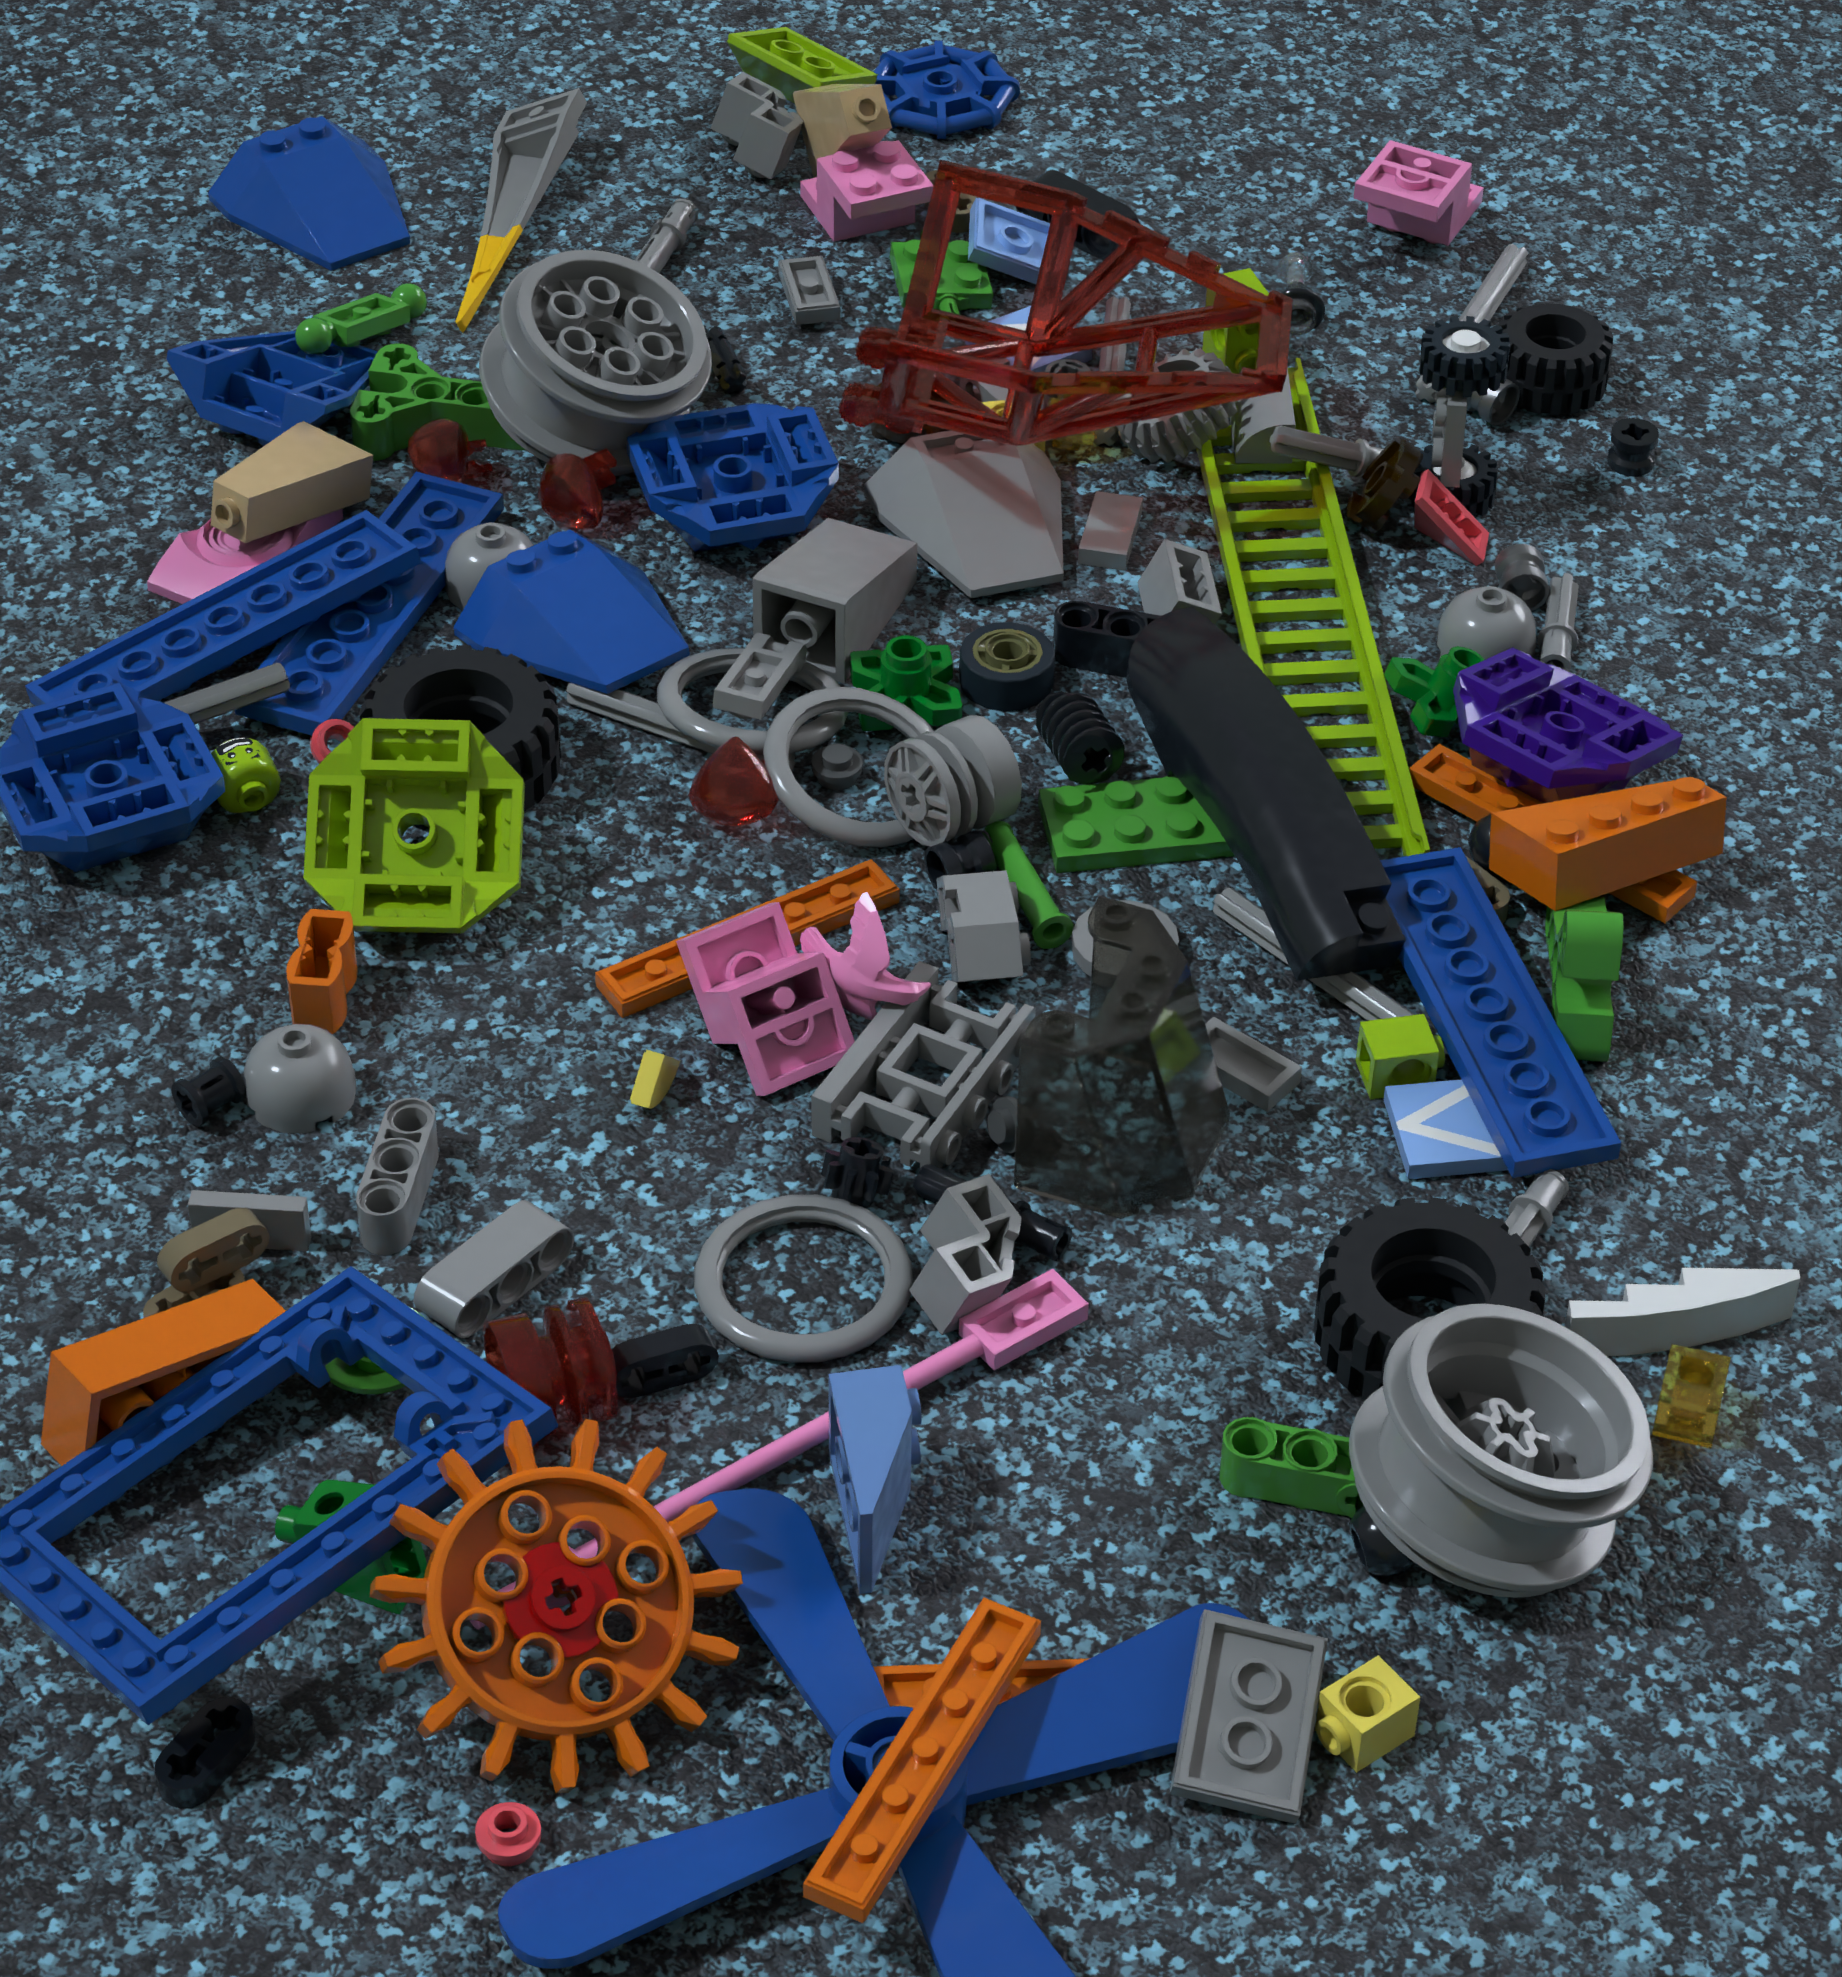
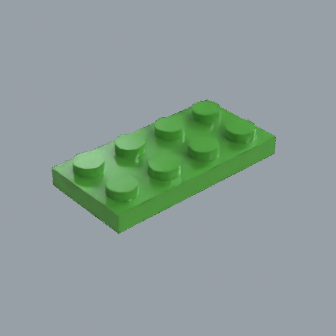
M1176 776L1039 789L1038 806L1056 873L1235 856L1216 825Z

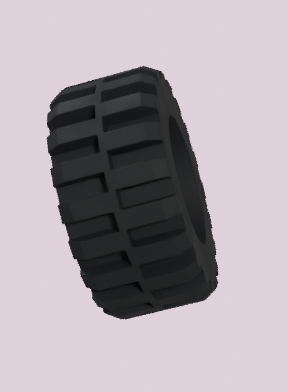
M456 645L455 650L443 651L442 647L428 649L427 655L417 657L416 654L404 658L398 668L394 666L388 668L378 678V682L375 681L364 697L365 702L360 709V721L362 718L470 720L485 736L486 740L523 778L525 783L524 814L535 805L534 800L540 802L558 777L561 749L556 695L553 688L546 682L544 676L532 665L527 667L525 661L513 654L505 657L501 655L498 649L484 647L483 651L472 650L471 645Z
M1430 1197L1429 1203H1415L1414 1198L1397 1200L1394 1207L1390 1208L1380 1204L1364 1212L1363 1220L1357 1216L1340 1229V1233L1331 1239L1324 1251V1260L1320 1265L1314 1320L1315 1342L1320 1346V1356L1331 1372L1337 1371L1336 1379L1351 1393L1356 1390L1360 1391L1363 1401L1383 1386L1384 1365L1394 1343L1406 1329L1423 1320L1422 1318L1406 1314L1388 1303L1398 1298L1429 1296L1446 1300L1457 1306L1469 1304L1504 1305L1543 1316L1546 1287L1542 1283L1543 1272L1540 1264L1533 1255H1530L1531 1249L1517 1233L1513 1235L1508 1234L1509 1227L1506 1223L1493 1215L1489 1219L1479 1215L1480 1211L1477 1207L1462 1203L1460 1208L1447 1205V1199Z

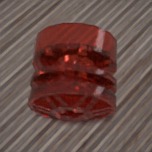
M587 1297L568 1300L566 1307L567 1320L558 1305L545 1306L543 1313L544 1335L538 1336L534 1325L526 1313H518L484 1322L483 1341L487 1363L551 1407L556 1421L557 1405L561 1404L573 1426L577 1428L580 1427L585 1419H589V1407L597 1421L602 1422L616 1418L618 1412L617 1374L613 1352L606 1332L601 1326L596 1312ZM554 1429L552 1432H550V1433L547 1434L546 1436H550V1435L555 1434V1433H556V1429Z

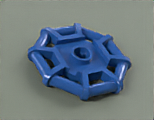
M934 40V45L903 52L889 50L880 56V63L873 71L878 74L875 84L882 85L892 126L891 129L898 126L936 134L937 139H946L948 134L984 126L987 129H992L1001 123L1002 113L1009 103L1016 100L1020 94L1019 82L1017 79L1008 76L998 64L996 54L988 50L978 53L943 45V40ZM887 95H896L897 99L891 102ZM984 95H994L991 101L983 98Z

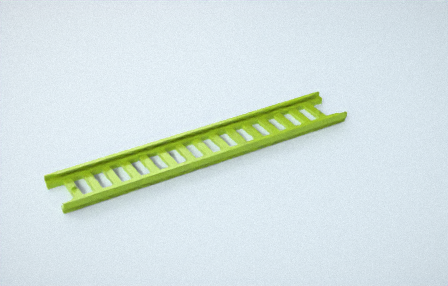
M1295 358V367L1285 368L1288 369L1296 424L1295 429L1320 434L1301 359ZM1231 425L1227 428L1219 429L1216 433V440L1209 439L1202 444V450L1196 449L1242 650L1262 670L1274 686L1359 681L1361 691L1282 696L1298 717H1307L1311 714L1329 713L1331 715L1367 714L1369 724L1310 726L1305 728L1318 748L1376 747L1378 757L1326 760L1337 779H1346L1347 781L1384 779L1386 790L1345 792L1357 815L1393 813L1395 824L1363 826L1374 849L1402 848L1403 856L1430 852L1427 835L1329 466L1292 458V463H1235L1234 453H1214L1213 446L1233 445ZM1258 470H1269L1271 472L1304 471L1306 479L1221 482L1220 475L1244 474ZM1312 500L1314 508L1228 511L1226 503ZM1270 528H1284L1285 530L1319 529L1321 537L1235 541L1233 533L1264 531ZM1327 558L1329 567L1242 571L1240 562ZM1282 588H1299L1300 590L1335 588L1337 597L1249 601L1247 592L1279 591ZM1343 619L1345 628L1256 632L1254 623ZM1309 649L1316 652L1351 650L1353 658L1349 660L1264 664L1262 654L1293 653L1296 650Z

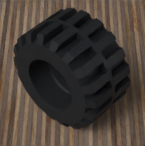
M1539 302L1534 303L1532 306L1523 305L1517 307L1516 311H1510L1504 315V320L1500 321L1498 325L1503 328V333H1508L1510 337L1506 379L1519 386L1520 396L1516 407L1520 409L1526 408L1530 412L1537 414L1578 413L1580 409L1593 407L1595 401H1600L1603 398L1608 381L1613 334L1609 332V326L1604 321L1598 320L1599 316L1592 312H1585L1583 308L1574 305H1563L1564 303L1557 302L1553 304Z

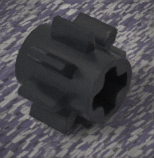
M862 1137L847 1138L841 1143L840 1152L834 1150L826 1151L821 1175L825 1177L823 1187L825 1189H832L831 1195L833 1198L844 1199L863 1208L868 1207L874 1202L876 1193L889 1195L894 1170L889 1168L891 1158L883 1156V1147L873 1140Z

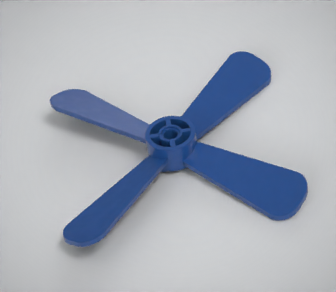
M757 1488L710 1494L701 1499L697 1504L712 1500L718 1512L700 1532L693 1534V1539L714 1570L728 1569L741 1571L743 1584L735 1591L730 1592L834 1741L830 1753L829 1788L543 1871L520 1880L501 1899L498 1908V1919L503 1937L514 1955L521 1961L535 1967L547 1969L566 1968L581 1964L823 1851L913 1710V1707L906 1706L890 1707L807 1513L788 1497L770 1490ZM1204 1603L1195 1605L996 1706L897 1868L940 1977H1076L963 1827L966 1817V1806L1177 1752L1199 1621L1204 1609L1250 1620L1238 1610L1222 1604Z

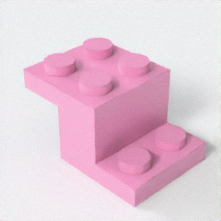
M899 140L882 141L874 146L852 151L842 150L834 155L817 158V177L800 181V196L833 242L915 223V205L934 201V185Z
M1390 140L1356 181L1354 199L1368 203L1367 222L1383 226L1388 231L1403 232L1417 236L1429 243L1449 246L1482 203L1484 187L1470 184L1472 163Z
M779 902L766 904L676 941L712 1043L738 1044L756 1096H766L836 1066L855 1042L824 953H797Z

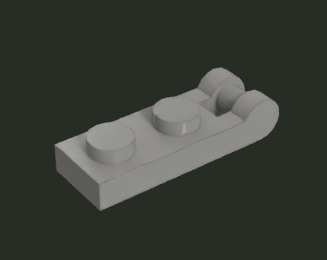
M757 632L714 689L713 708L728 711L738 718H756L761 720L793 674L801 672L806 658V644L789 641L786 645L774 642L771 635Z

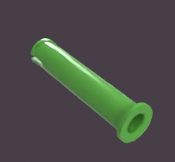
M997 821L986 826L985 830L988 832L993 843L987 834H982L986 837L992 848L999 871L1007 870L1009 882L1016 883L1018 902L1033 927L1032 938L1035 943L1043 949H1052L1062 945L1070 938L1073 931V923L1070 917L1060 913L1014 836L1011 826L1005 821Z

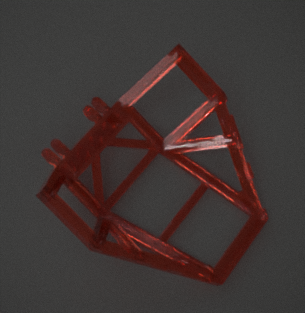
M940 159L899 329L897 331L884 327H872L871 325L869 328L865 327V330L861 331L859 342L855 349V356L858 357L857 361H861V364L870 365L871 368L879 370L884 367L881 387L867 383L862 385L860 382L855 383V381L853 384L849 383L848 387L845 386L843 391V399L839 404L838 413L841 414L840 418H843L844 422L848 421L849 424L854 423L860 427H865L874 422L885 425L887 429L896 433L907 434L916 432L921 434L923 425L926 424L1013 446H1024L1282 392L1287 376L1293 299L1276 290L1270 291L1269 295L1266 296L1219 273L1221 263L1196 251L1189 252L1187 257L1168 247L1170 238L1113 210L1106 211L1105 216L1087 208L1088 198L1076 192ZM960 193L1052 215L1026 330L933 309ZM1079 224L1119 244L1117 249L1061 300ZM1145 258L1216 292L1212 306L1073 328ZM1259 323L1255 369L1242 367L1239 374L1204 371L1154 372L1159 338ZM945 336L976 343L942 349ZM1139 342L1135 371H1080L1076 373L1031 371L1034 357H1045ZM1014 357L1013 366L991 361ZM942 373L1008 388L1002 417ZM932 390L952 405L930 400ZM1045 394H1073L1040 410ZM1125 394H1131V397L1115 400Z

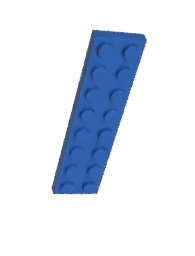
M416 471L378 519L417 546L421 564L405 571L401 577L392 581H386L363 593L359 599L350 603H344L323 614L317 621L308 625H302L285 634L258 669L274 663H281L288 676L290 689L285 693L237 709L235 714L311 736L322 722L330 719L342 720L445 587L446 556L454 540L461 533L474 526L490 522L494 523L504 510L503 494Z
M364 510L25 685L30 702L38 706L119 682L140 691V697L159 701L173 693L186 690L192 683L217 670L230 667L239 658L261 647L272 645L281 636L302 625H308L317 621L320 616L342 604L359 599L363 593L384 582L401 577L405 571L421 564L418 548L369 511Z
M1461 847L1380 860L1392 884L1386 900L1406 939L1398 957L1438 1035L1441 1037L1443 1045L1511 1177L1517 1178L1543 1173L1550 1169L1560 1170L1618 1159L1621 1148L1620 1139Z

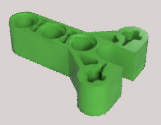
M394 343L386 345L376 353L368 370L370 391L359 390L350 408L353 445L373 454V461L386 459L397 450L432 440L525 450L506 433L495 418L481 381L442 377L418 359V353L415 348L406 344Z
M1598 896L1558 911H1554L1547 906L1545 937L1552 976V1016L1577 1061L1608 1062L1614 1021L1611 983L1619 979L1623 944V914L1607 912L1603 896Z

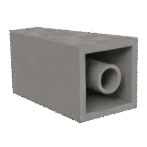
M827 518L753 577V636L759 632L773 636L774 642L787 645L789 641L806 644L805 661L824 670L837 682L845 684L851 675L850 653L853 651L869 650L917 582V542Z

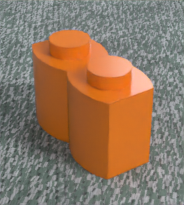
M310 909L299 923L297 930L299 948L291 955L286 968L292 1024H311L334 1034L340 1029L346 1019L348 1010L346 994L353 988L358 975L353 920L349 911Z

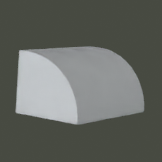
M1270 369L1253 374L1237 386L1240 399L1235 404L1237 412L1230 417L1235 463H1292L1291 457L1273 453L1271 451V444H1269L1270 436L1273 435L1275 427L1285 426L1295 429L1296 426L1288 369Z
M1164 539L1137 582L1144 613L1162 616L1178 609L1193 607L1216 624L1222 612L1207 552Z

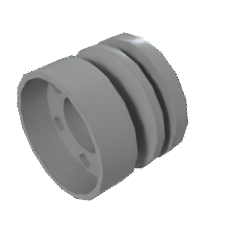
M969 715L945 724L934 732L927 731L915 738L901 741L890 748L885 759L884 780L890 804L906 832L921 845L931 847L951 839H956L972 829L979 830L994 822L1004 820L1015 814L1021 801L1022 780L1018 761L1008 740L999 728L984 716Z

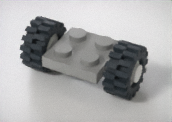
M1458 316L1450 317L1449 323H1446L1443 319L1435 321V327L1429 325L1422 335L1419 373L1423 375L1422 380L1425 384L1432 383V389L1436 390L1437 401L1436 411H1434L1433 446L1428 445L1424 448V452L1420 451L1423 454V459L1414 473L1420 477L1422 472L1429 469L1476 518V513L1484 516L1488 513V508L1492 509L1494 505L1498 468L1496 460L1490 459L1491 454L1486 450L1478 454L1479 447L1472 444L1468 449L1463 448L1467 397H1471L1473 391H1476L1479 396L1487 395L1488 388L1495 392L1500 388V383H1505L1508 372L1510 337L1508 333H1503V328L1499 325L1490 328L1491 321L1483 319L1480 323H1476L1475 317L1466 316V321H1459ZM1418 486L1412 493V495L1409 497V500H1412V505L1414 508Z

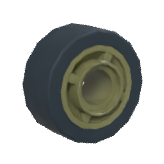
M1001 622L979 627L965 637L960 648L959 679L961 690L971 701L988 709L1017 711L1038 705L1051 692L1054 684L1055 652L1053 643L1043 632L1029 625Z

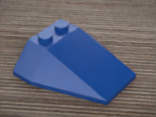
M323 116L306 118L298 124L277 131H267L259 137L244 141L208 192L209 200L229 221L330 271L410 244V236L385 161L364 140Z
M296 331L195 341L167 350V361L200 418L219 424L218 428L224 432L233 434L245 433L257 437L258 443L265 446L297 423L305 421L315 427H319L350 406L358 391L365 390L369 385L368 370L378 351L360 345L340 347L331 343L330 347L322 354H307L296 343Z
M570 529L554 533L543 542L525 550L514 551L505 559L489 565L453 627L455 636L466 644L471 645L475 650L483 651L484 647L498 649L501 655L505 657L513 654L525 661L527 667L532 665L539 673L605 694H609L690 655L689 646L644 571L617 553Z

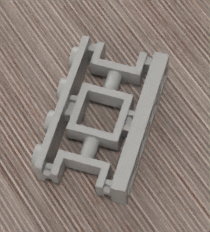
M919 961L904 980L930 982L931 987L925 994L919 997L918 1001L905 1006L886 1002L812 1094V1136L832 1143L840 1131L841 1139L845 1140L856 1137L861 1129L867 1126L901 1140V1164L911 1167L914 1161L920 1163V1169L926 1164H932L940 1169L944 1164L950 1165L955 1160L961 1142L969 1130H976L982 1124L988 1105L997 1094L1003 1095L1007 1091L1014 1071L1021 1061H1029L1034 1055L1040 1038L1039 1030L1035 1029L1036 1008L1024 1004L1016 1014V1005L1006 1002L997 1015L991 1018L957 1005L958 983L947 980L944 985L938 984L939 968ZM929 1019V1027L945 1032V1034L926 1028L923 1025ZM968 1041L978 1046L984 1047L986 1049H989V1051L982 1058V1049L967 1044L966 1042ZM918 1057L953 1071L942 1086L906 1073ZM876 1087L877 1095H880L893 1101L889 1103L887 1101L871 1096L869 1094ZM915 1109L930 1116H933L937 1119L929 1128L930 1118L914 1113L913 1111Z

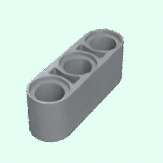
M404 1098L395 1101L387 1108L356 1195L360 1241L363 1247L370 1253L392 1255L405 1249L412 1239L439 1157L435 1110L430 1103L423 1099Z
M528 1200L519 1201L433 1266L422 1277L414 1292L413 1301L415 1307L456 1336L468 1338L554 1272L566 1260L574 1245L575 1236L573 1230Z

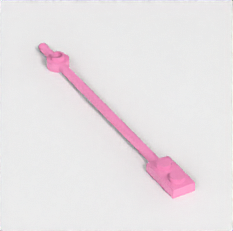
M1051 1269L960 1318L959 1335L963 1339L904 1370L903 1375L907 1389L917 1388L919 1390L978 1357H981L993 1370H996L1088 1320L1089 1303L1054 1269ZM829 1411L658 1503L654 1508L662 1515L666 1522L673 1521L704 1497L717 1492L736 1490L829 1439ZM595 1538L575 1549L569 1546L572 1553L585 1559L595 1557L598 1551ZM516 1581L499 1589L498 1592L514 1590ZM553 1594L546 1599V1605L549 1608L560 1607L570 1603L567 1597L556 1599ZM470 1620L477 1630L486 1626L480 1621Z

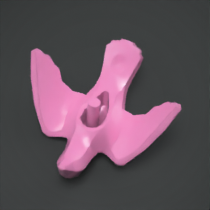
M868 892L862 893L860 899L855 903L854 915L850 920L852 929L850 945L844 953L833 949L816 927L806 928L801 933V950L804 953H824L841 1004L851 1013L872 1020L877 1014L875 1009L877 1001L905 1006L918 1001L919 997L925 994L931 987L930 982L904 980L895 977L886 970L890 965L886 934L878 911Z

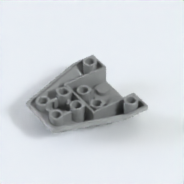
M1002 421L911 437L864 484V493L878 520L899 538L917 542V553L970 598L992 596L996 593L1029 587L1035 588L1063 581L1061 480L1045 452Z

